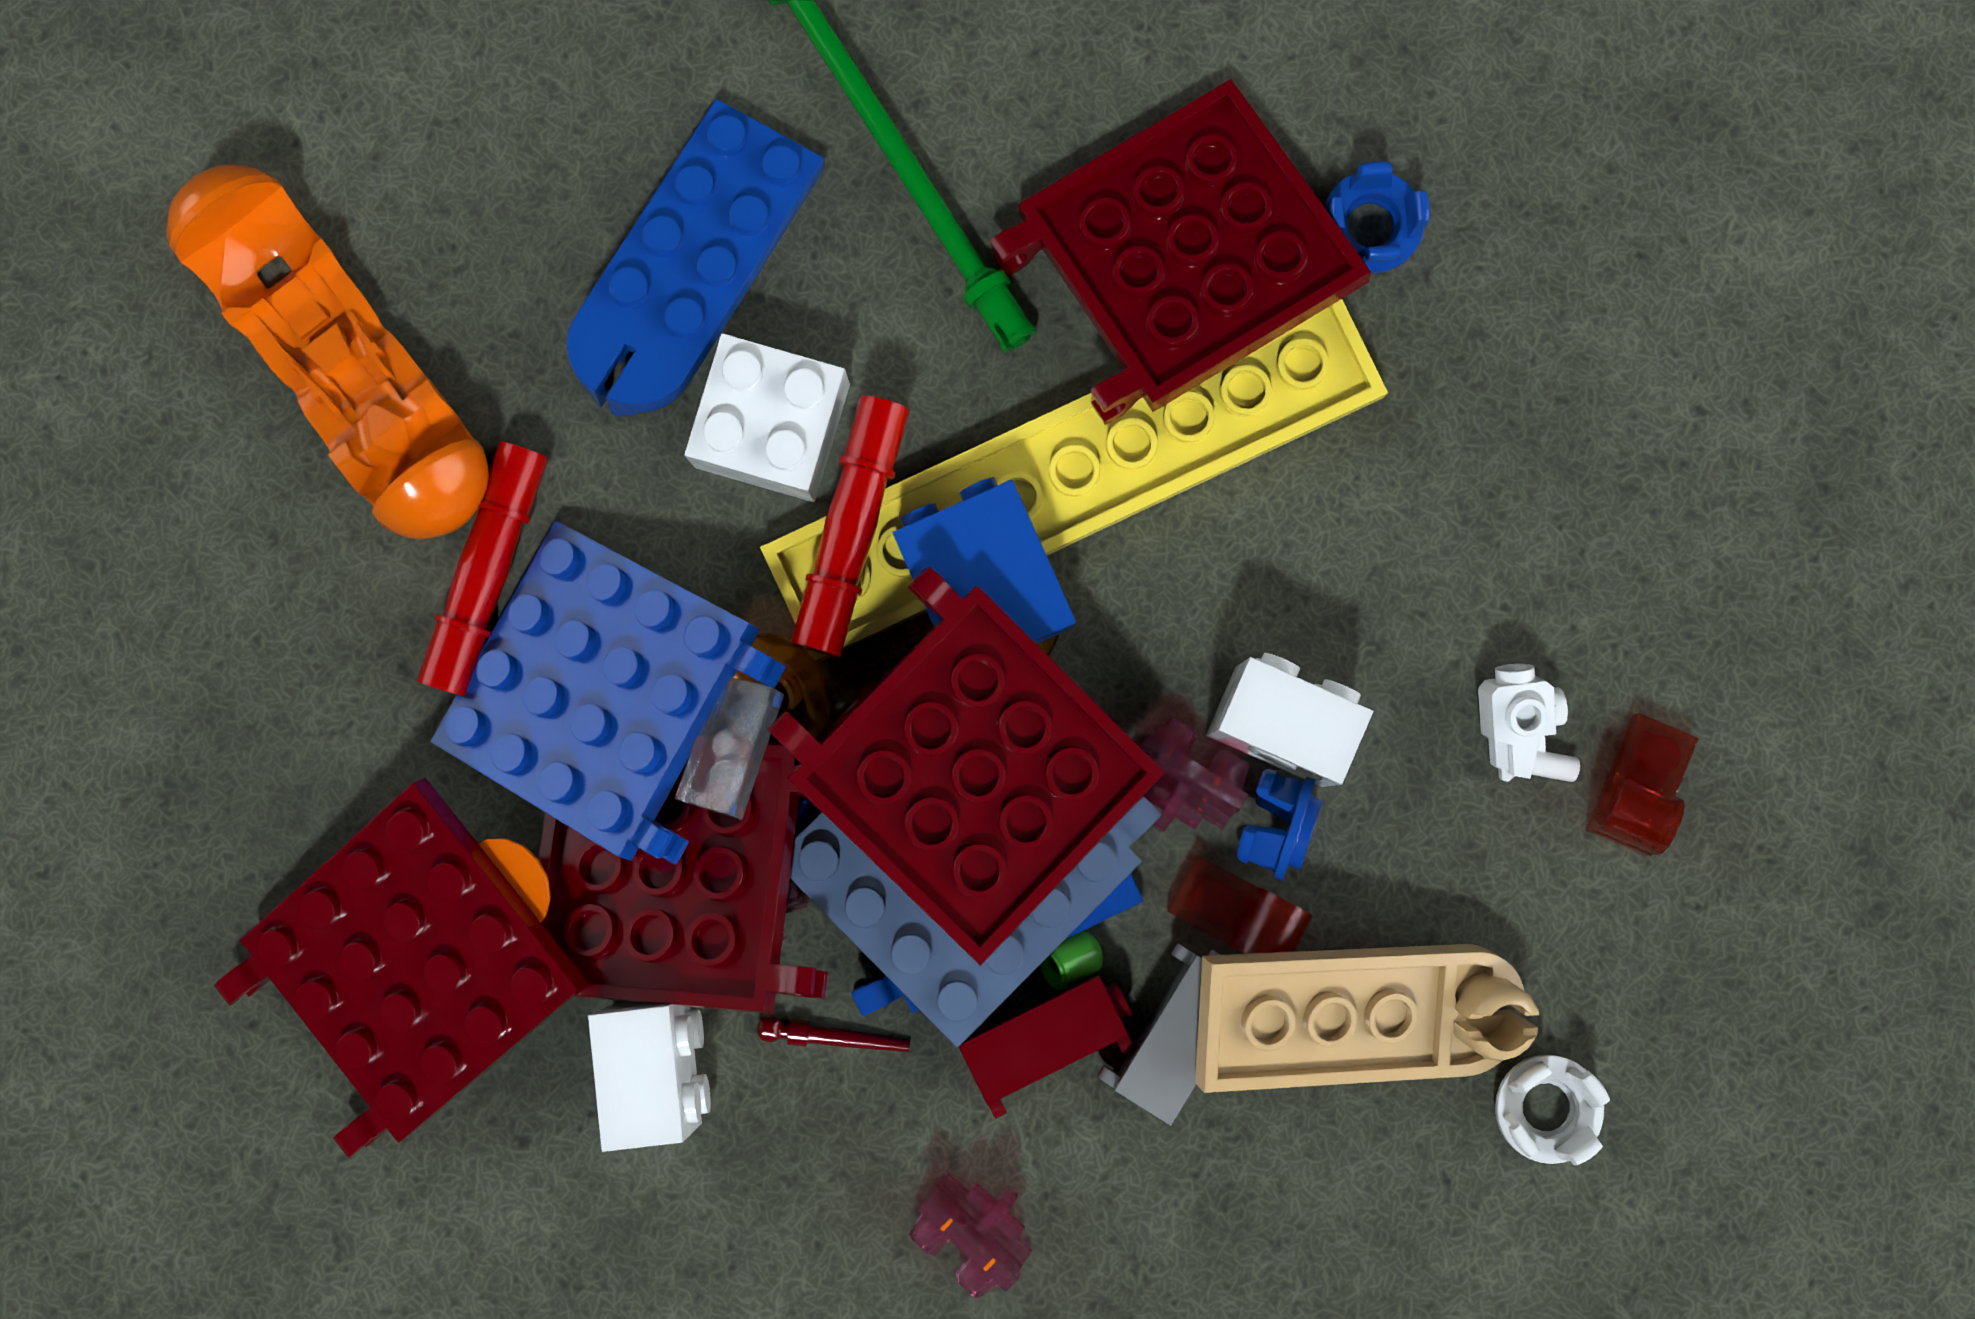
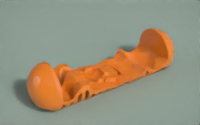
M241 164L215 166L189 179L170 203L166 223V236L170 248L178 260L193 271L212 291L220 304L221 314L227 322L251 342L272 372L295 392L305 417L328 447L330 452L328 456L354 490L372 504V513L378 523L392 533L412 539L440 537L464 526L477 513L479 504L483 500L488 487L489 467L483 447L471 436L458 415L431 380L414 362L401 343L390 331L382 326L366 298L340 266L323 239L316 234L300 214L279 181L264 171ZM282 257L291 268V272L274 286L267 288L258 277V272L275 258Z

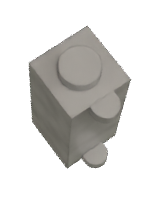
M1178 943L1171 955L1184 962L1136 1041L1134 1045L1135 1050L1128 1054L1118 1073L1103 1065L1097 1074L1100 1080L1113 1087L1116 1092L1170 1126L1196 1085L1195 1072L1202 958ZM1211 949L1208 956L1220 954Z

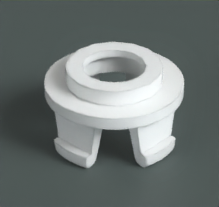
M1538 1055L1521 1061L1503 1078L1496 1095L1495 1114L1502 1135L1523 1156L1547 1164L1571 1161L1573 1165H1579L1591 1159L1603 1147L1597 1137L1604 1120V1105L1610 1101V1098L1602 1083L1591 1072L1576 1062L1557 1055ZM1551 1083L1558 1086L1566 1094L1569 1101V1114L1566 1121L1559 1128L1552 1131H1541L1533 1128L1527 1122L1523 1113V1101L1526 1094L1531 1088L1539 1084Z

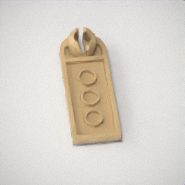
M1473 944L1202 956L1195 1084L1204 1093L1474 1076L1490 1070L1502 1060L1519 1056L1529 1048L1537 1036L1538 1027L1512 1009H1498L1511 1005L1525 1016L1539 1015V1009L1531 995L1524 991L1522 981L1512 965L1489 949Z

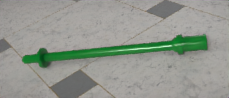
M767 0L771 6L787 3L966 280L964 288L966 293L962 298L968 308L978 310L1000 344V349L1004 354L1028 342L1030 337L1037 333V329L1030 323L1008 289L1011 280L1004 270L997 271L995 268L985 265L814 0Z

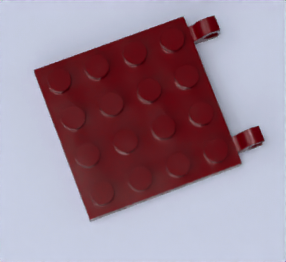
M1232 79L1019 203V215L1023 222L1000 232L990 240L992 247L996 251L993 254V259L999 268L1005 271L1007 276L1023 269L1040 250H1043L1124 369L1122 372L1098 383L1090 390L1095 399L1091 402V405L1104 425L1124 415L1142 397L1152 412L1158 410L1368 284L1371 276L1370 269Z
M929 566L907 588L941 620L836 728L819 743L785 710L767 730L800 762L787 777L788 780L981 966L1165 772L978 586H974L961 598Z
M697 742L654 820L690 841L677 865L663 857L661 859L655 858L640 848L637 850L632 861L620 858L545 812L538 859L549 880L551 899L546 917L541 923L589 983L574 997L648 1004H673L684 1007L774 1014L776 994L825 999L827 971H819L814 967L779 965L799 796L806 797L787 778L800 762L784 746Z
M424 778L408 786L240 939V942L251 956L226 973L216 982L214 987L229 1006L236 1003L244 994H247L248 997L252 996L270 980L370 1106L367 1111L333 1137L345 1155L350 1158L364 1146H369L387 1130L398 1143L413 1134L589 983L430 782Z

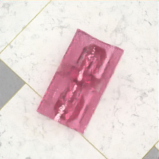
M1169 718L1154 736L1148 733L1139 746L1165 772L1144 794V797L1151 804L1160 808L1159 812L1162 814L1152 826L1164 832L1172 820L1176 818L1195 830L1204 818L1218 828L1223 829L1233 814H1237L1248 797V794L1243 792L1242 788L1249 764L1233 753L1219 750L1213 757L1207 769L1186 756L1198 736L1192 728L1175 718Z
M948 1171L933 1185L918 1211L921 1214L909 1233L910 1238L927 1254L936 1255L951 1241L967 1255L961 1261L954 1274L957 1277L958 1283L974 1298L982 1297L998 1285L1006 1292L1019 1279L1021 1275L1020 1269L1032 1252V1249L1018 1237L1025 1226L1009 1212V1209L1019 1195L1013 1188L1007 1185L993 1197L978 1182L968 1190Z

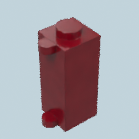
M1095 973L1065 990L1051 993L973 1032L959 1046V1049L986 1104L989 1106L995 1119L1007 1114L1001 1098L1116 1041L1123 1055L1135 1050L1121 1021L1132 1015V1012L1116 980L1103 984L1098 973Z

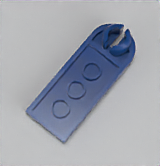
M718 99L714 101L570 325L567 336V353L570 364L581 386L593 396L600 408L607 399L612 415H636L663 408L676 400L685 391L824 169V158L722 101ZM630 359L607 394L604 383L617 364Z

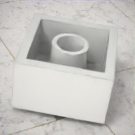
M721 333L684 456L696 469L815 503L850 386L845 368Z
M1264 653L1261 659L1250 657L1236 666L1206 736L1302 779H1306V776L1316 779L1315 784L1318 786L1342 785L1374 712L1358 704L1361 694L1331 680L1324 679L1322 685H1313L1297 678L1300 671L1299 666L1269 653Z
M625 1002L612 1004L588 1015L602 1152L684 1142L702 1124L701 1114L710 1113L711 1108L708 1077L706 1074L697 1075L694 1049L703 1048L704 1045L703 1021L700 1010H690V1007L673 1004Z

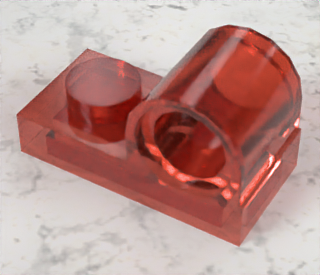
M1633 714L1586 831L1644 856L1662 854L1675 838L1684 815V800L1677 797L1676 794L1699 738L1643 714Z
M1195 855L1166 910L1246 954L1295 952L1313 915L1294 904L1247 882L1199 855Z

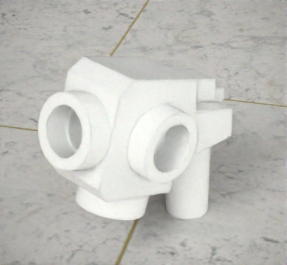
M1507 664L1496 667L1495 679L1484 680L1478 688L1481 734L1488 738L1490 764L1498 768L1499 778L1509 782L1514 776L1530 779L1531 775L1574 782L1580 771L1579 759L1577 757L1546 752L1545 736L1555 735L1556 726L1564 725L1567 721V701L1562 689L1553 687L1547 681L1535 676V667L1533 665Z

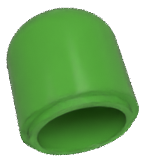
M1085 930L1066 938L1039 965L1041 972L1051 987L1058 991L1065 990L1093 974L1099 973L1103 965L1102 948L1091 933ZM1051 958L1056 962L1060 973L1055 972L1051 968Z

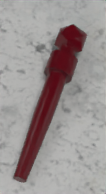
M766 1016L761 1018L757 1025L758 1036L765 1042L787 1039V1045L806 1047L807 1043L900 1052H909L910 1040L844 1029L809 1025L810 1021L790 1019V1023H782L776 1017Z

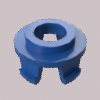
M1374 161L1359 165L1357 167L1358 172L1339 182L1330 192L1324 203L1325 209L1370 269L1371 274L1384 273L1405 263L1418 248L1423 237L1424 228L1428 225L1430 219V204L1427 192H1415L1407 182L1393 175L1391 162ZM1368 203L1377 204L1386 209L1390 214L1393 222V231L1389 240L1383 245L1364 247L1355 242L1350 236L1348 218L1358 206Z
M1266 769L1263 771L1257 786L1255 802L1259 807L1285 821L1291 822L1289 831L1254 825L1245 826L1238 845L1237 858L1246 864L1251 861L1274 871V878L1283 881L1288 866L1301 870L1323 799L1311 795L1316 779L1306 776L1304 782L1276 775L1277 771Z

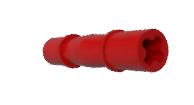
M860 396L844 456H840L838 461L843 470L825 519L814 573L807 574L805 581L808 583L791 639V644L830 656L841 657L857 596H861L863 591L857 585L875 536L887 480H893L896 473L893 468L910 411L901 404L875 396Z
M503 441L499 442L489 470L488 487L483 500L479 504L478 514L459 557L443 616L438 614L435 616L434 620L437 623L417 682L465 697L486 638H489L492 633L486 629L507 580L522 524L529 525L531 518L528 516L548 461L546 456L518 445Z

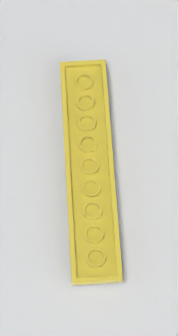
M1339 300L1152 412L1142 397L1124 415L1104 425L1091 405V402L1095 399L1090 393L886 488L875 536L857 585L863 591L861 596H857L842 651L927 612L924 604L907 588L913 579L892 533L903 527L900 518L913 510L932 503H936L939 511L963 501L959 494L963 489L987 478L995 477L998 485L1013 480L1047 556L1383 399L1388 394V391L1343 300ZM826 516L760 547L795 624L808 583L805 581L806 575L814 573ZM808 650L815 664L831 657L830 655Z

